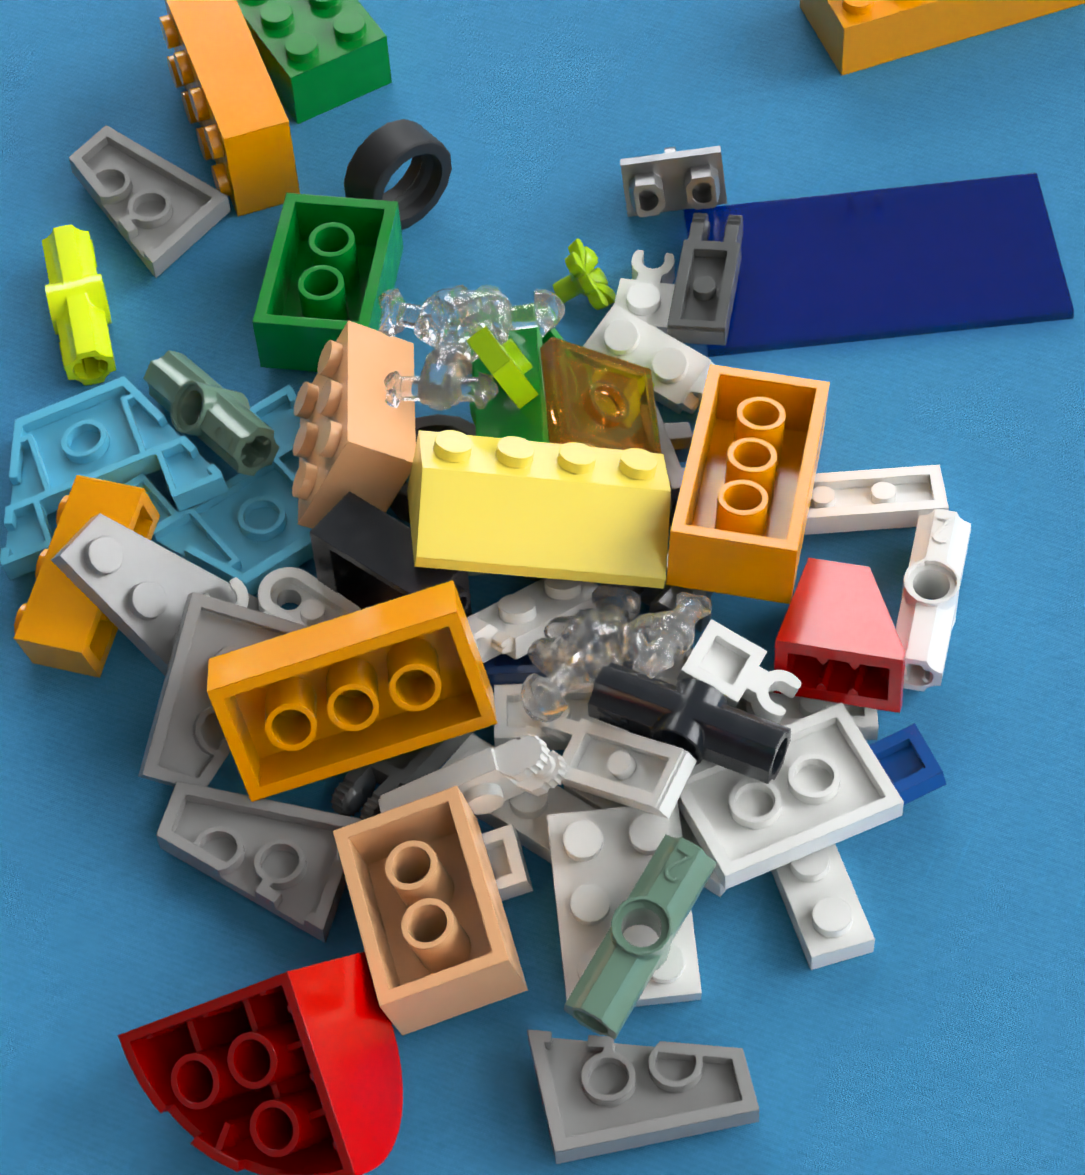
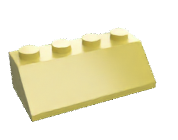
M454 430L441 432L418 431L407 488L414 567L664 588L667 570L671 488L663 454L650 453L639 448L626 450L596 448L577 442L565 444L535 442L516 436L504 438L473 436Z

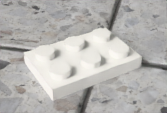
M842 702L785 725L791 728V741L784 763L776 779H772L769 784L703 759L701 763L694 766L678 799V808L700 847L710 858L716 861L714 872L725 890L902 816L904 801Z
M678 801L669 819L629 806L547 815L566 1001L609 931L615 910L622 902L628 899L665 834L676 838L682 837ZM691 910L670 945L667 960L654 972L635 1007L701 1000L702 990ZM633 925L623 933L625 940L637 947H648L659 939L657 933L645 925Z

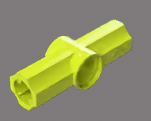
M72 224L53 228L52 233L41 241L49 284L45 285L46 297L55 334L59 335L60 339L59 346L64 370L68 380H77L85 386L102 383L111 372L116 370L108 324H112L103 278L101 274L97 273L96 267L98 266L89 231L79 230Z

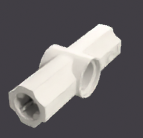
M935 509L927 515H919L909 566L903 578L902 599L896 624L897 634L906 653L903 685L905 689L924 692L929 687L941 686L951 631L956 620L959 590L971 533V523L961 519L955 511Z

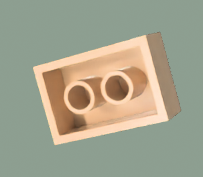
M347 321L336 342L329 340L325 344L319 358L318 373L312 383H303L294 405V415L300 417V428L293 445V455L299 457V468L292 486V496L298 498V525L313 529L349 491L381 511L387 512L411 473L416 447L414 343Z
M458 786L448 788L333 831L379 1006L402 1036L528 991L478 820Z

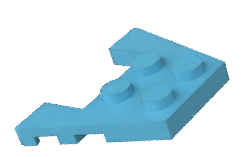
M125 376L17 418L14 422L9 480L12 483L11 504L5 507L4 526L8 531L6 548H1L0 554L2 567L10 580L36 569L39 555L44 549L49 548L53 537L47 515L57 511L62 498L69 495L76 475L125 484L141 473L147 475L162 469L179 512L228 493L229 489L224 477L213 463L210 465L199 454L197 447L185 435L181 436L168 424L165 416Z
M289 384L250 407V411L274 430V440L279 449L272 465L261 468L254 476L239 473L226 481L229 489L228 493L179 512L173 508L143 473L125 483L126 485L144 488L160 514L151 541L228 583L231 579L237 577L244 583L248 593L252 596L258 592L261 581L270 572L285 567L297 568L314 557L310 538V531L312 529L298 525V498L292 496L293 481L299 468V457L293 455V445L300 428V417L294 415V405L297 396Z

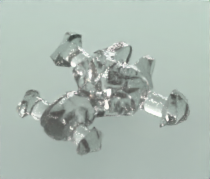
M463 284L443 288L429 296L423 302V305L405 303L398 288L383 292L378 296L381 308L379 331L389 337H393L403 332L405 327L413 328L414 334L418 339L434 348L432 352L427 354L420 376H401L398 371H394L385 377V403L390 407L397 408L400 401H420L421 404L428 405L433 410L443 411L458 405L459 402H475L478 409H484L489 401L498 394V387L494 382L493 376L490 374L479 372L478 377H470L472 373L471 363L479 357L466 340L485 325L501 345L507 341L509 331L539 327L543 338L547 332L558 325L564 316V303L551 291L535 289L534 303L512 306L507 296L502 293L498 286L488 284L481 285L477 290H468Z
M602 583L592 592L591 600L594 608L580 609L574 615L553 618L544 629L546 638L535 640L527 651L529 658L547 677L544 678L534 673L525 679L520 693L522 708L533 720L548 723L558 719L569 708L564 696L570 690H579L594 685V681L603 665L608 666L611 662L627 668L634 665L636 669L642 671L650 679H653L662 671L672 668L674 665L673 658L686 653L693 645L695 624L699 619L710 615L712 611L711 600L703 595L681 592L676 596V608L674 610L638 615L640 612L641 595L630 589L618 588Z

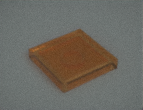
M551 337L540 347L550 443L565 444L577 442L589 447L617 450L639 448L650 453L662 454L651 369L555 337Z

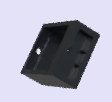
M349 491L310 531L318 581L334 592L344 596L361 610L453 580L466 617L472 615L468 571L414 567L411 528Z

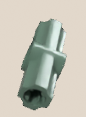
M168 350L161 358L150 361L143 377L148 383L149 395L171 413L172 424L177 431L197 436L238 473L254 476L261 468L272 465L279 449L274 440V430L250 411L248 399L243 393L223 388L182 353Z
M665 834L628 899L622 902L615 910L609 931L564 1005V1010L573 1016L580 1025L598 1035H605L616 1039L654 972L667 960L672 941L716 867V861L710 858L701 847L683 837L676 838ZM633 925H645L652 928L657 933L659 939L648 947H637L625 940L623 933Z

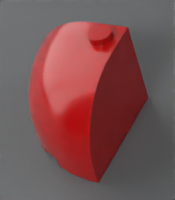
M365 951L284 972L117 1035L136 1079L154 1107L160 1113L168 1111L178 1124L194 1137L190 1143L211 1159L236 1172L245 1169L259 1175H363L383 1163L396 1142L403 1107L401 1062L392 1023L378 1003Z

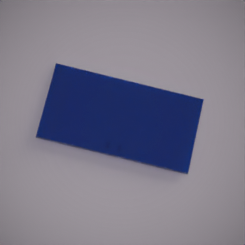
M1037 173L723 205L700 210H683L687 240L694 213L708 214L710 235L707 241L720 242L724 241L725 224L727 223L728 216H743L742 259L726 346L706 344L708 357L1073 319L1074 317L1073 304Z

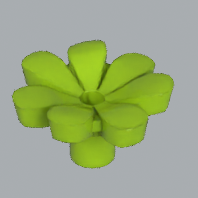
M577 238L568 246L570 255L565 258L570 274L553 284L555 294L562 303H566L582 294L588 298L594 309L606 308L610 304L615 303L616 294L607 286L608 281L601 268H594L598 264L596 253L589 247H584L582 241Z

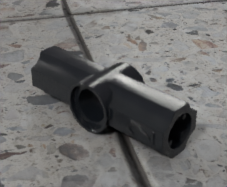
M613 662L608 666L603 665L594 681L593 691L588 702V716L637 735L682 748L697 760L695 766L701 763L703 759L767 784L772 779H776L784 763L791 741V728L729 706L724 695L704 681L687 678L678 681L675 686Z

